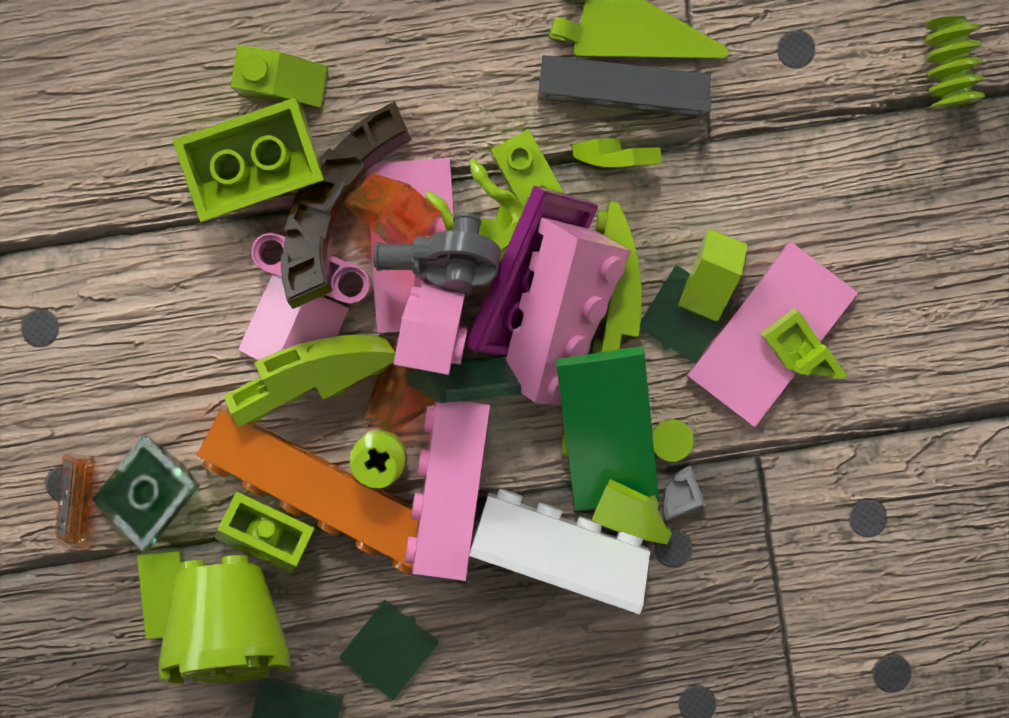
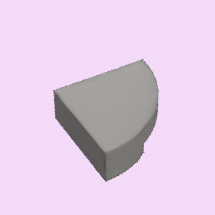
M690 465L675 473L665 488L662 508L666 521L706 505Z

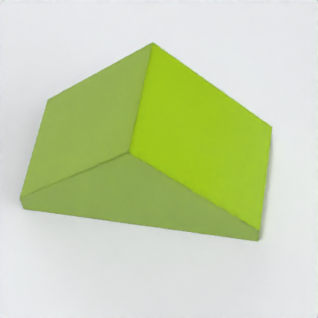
M708 228L677 307L713 322H718L742 276L748 244Z

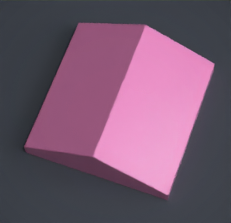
M272 274L238 350L260 360L297 344L338 336L350 308L321 296L292 309L286 299L282 277Z

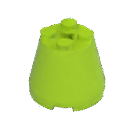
M246 555L223 557L222 564L205 565V561L202 560L185 561L179 564L180 572L175 575L158 662L160 683L182 685L184 684V678H191L193 683H206V685L226 684L268 678V669L279 667V672L291 670L290 650L260 566L256 565V563L248 562V556Z

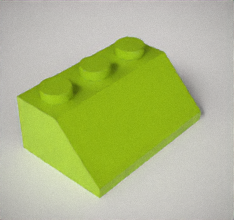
M296 98L172 139L200 222H205L324 181L309 124L302 104Z

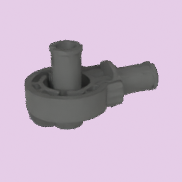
M461 212L453 217V231L439 232L431 237L420 235L415 238L413 244L377 242L373 251V263L376 271L410 270L418 279L427 278L432 284L446 287L455 292H468L473 287L487 285L497 277L501 250L493 240L479 234L481 218L478 215Z

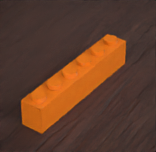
M228 408L219 411L196 455L206 460L203 465L206 469L222 477H227L228 473L233 474L243 480L241 486L249 492L264 497L266 492L281 500L279 506L282 509L300 517L303 512L318 519L316 525L322 530L335 536H339L343 532L356 539L354 545L360 550L373 556L381 552L393 558L391 564L395 568L414 576L412 573L413 564L405 563L408 536L416 537L419 520L411 519L413 505L381 488L367 487L360 483L352 473L255 422L246 423L238 428Z

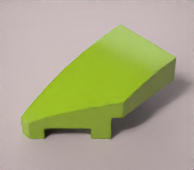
M597 138L572 144L573 157L596 166L641 167L662 165L660 147L622 150L621 138Z
M795 308L791 309L760 333L783 366L788 370H794L798 374L832 376L836 379H843L847 376L829 348L820 342L802 314Z
M609 480L591 521L620 533L624 532L643 540L661 544H668L672 535L670 528L665 527L657 509L659 503L655 495L647 497L620 483Z

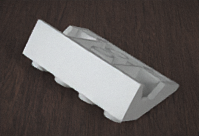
M499 489L497 495L488 492L472 538L473 543L469 556L637 614L641 613L650 551L647 546L641 545L642 538L624 532H618L617 536L601 531L603 525L579 516L577 522L561 517L563 510L539 502L537 509L521 503L523 496L504 489Z

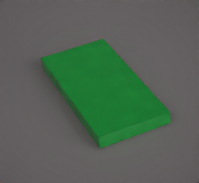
M643 346L555 359L575 511L597 508L610 479L647 497L655 495L656 499H659Z

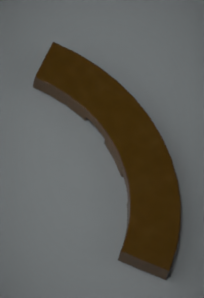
M395 101L355 124L349 129L350 135L342 140L333 150L329 148L319 159L324 181L299 189L291 205L284 228L286 238L284 251L281 255V274L286 299L292 309L332 292L328 275L327 249L330 232L340 206L357 181L374 164L396 148L412 140Z

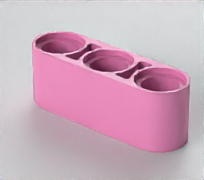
M267 233L258 237L253 243L251 250L252 259L255 264L264 271L282 277L281 261L275 265H269L265 261L263 253L265 247L275 241L279 242L284 250L286 237L274 233ZM327 254L328 275L332 292L325 295L350 304H359L367 300L373 288L372 278L368 272L356 265ZM350 273H357L363 279V289L360 294L354 297L345 295L341 287L342 280Z

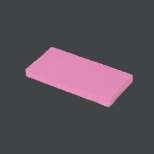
M450 158L376 163L366 172L377 333L400 331L402 316L416 275L410 270L376 271L373 263L374 246L377 242L413 244L415 238L420 235L431 237L436 233L446 231L440 215L429 206L426 191H431L441 197L454 216Z
M788 242L686 376L751 426L755 427L797 373L783 366L760 333L791 309L795 308L802 314L821 342L858 292L793 242Z

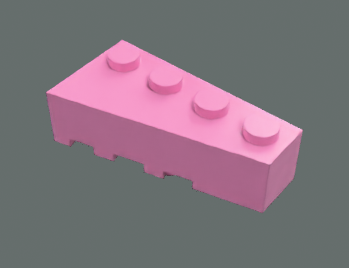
M541 217L538 232L544 236L540 252L532 253L529 269L534 272L530 292L522 293L519 309L522 310L523 320L521 326L513 330L501 380L535 403L561 406L555 359L588 354L591 340L600 320L607 311V304L615 286L624 273L625 264L631 250L595 230Z
M415 276L414 285L411 288L402 316L393 364L449 375L452 363L460 365L468 325L460 324L466 292H455L446 287L434 285L427 278L418 279Z
M437 398L434 407L427 406L423 432L430 433L428 450L421 449L417 472L418 476H425L422 494H414L411 519L419 520L417 536H408L405 563L413 564V574L466 581L490 405Z

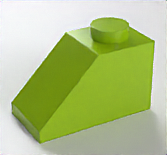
M237 44L230 87L239 95L279 102L296 98L302 106L321 109L328 66L280 51Z

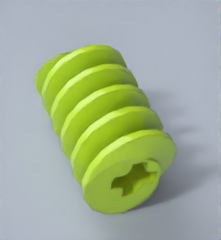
M946 16L924 22L926 29L936 31L925 38L926 45L938 48L928 53L926 60L928 63L939 65L931 69L927 75L930 80L941 82L929 89L931 97L942 99L932 104L930 108L947 109L968 106L985 98V93L972 90V86L983 81L984 76L971 73V68L982 64L983 59L970 56L969 52L981 47L982 42L968 38V34L981 29L980 24L967 22L966 16Z
M382 429L367 432L355 443L350 453L349 464L352 474L360 483L369 488L390 486L400 477L405 467L407 452L403 441L396 434ZM373 448H376L379 453L387 451L389 454L385 461V467H382L378 462L374 464L369 462L373 454Z

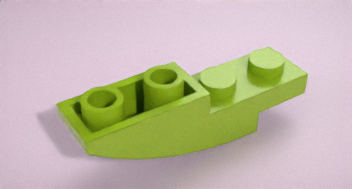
M612 201L608 203L606 211H598L595 231L631 250V253L625 264L624 273L618 280L607 304V311L600 320V322L604 323L601 339H593L591 354L619 350L622 335L639 337L642 285L636 246L629 224L619 203Z
M342 335L297 344L254 362L260 377L223 397L232 418L239 428L246 423L260 421L269 411L286 402L291 403L301 399L307 391L314 387L317 388L323 400L330 396L343 394L350 389L352 384L369 375L374 376L384 372L390 364L394 363L395 351L385 336Z

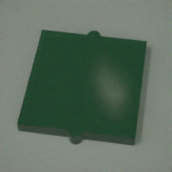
M675 265L643 315L640 330L661 342L663 349L671 348L696 364L735 301L729 299L718 322H713L677 307L690 273Z
M384 599L339 658L362 675L364 683H372L394 700L439 641L416 624L414 616L407 617Z

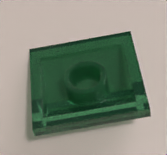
M503 355L461 360L460 365L452 363L449 375L416 369L407 376L408 385L439 403L521 394V384Z
M144 434L92 501L141 551L147 553L200 485L182 462L152 438Z

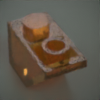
M372 173L343 202L351 212L390 244H413L415 238L420 235L430 237L435 232L442 213L410 184Z

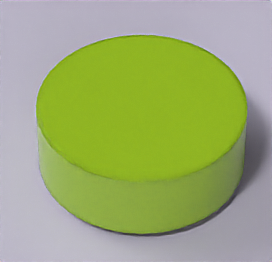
M666 419L659 422L653 428L654 453L661 459L676 462L684 459L691 452L694 438L692 431L685 423L677 419Z

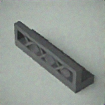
M542 55L537 100L705 118L711 110L712 99H708L711 74Z

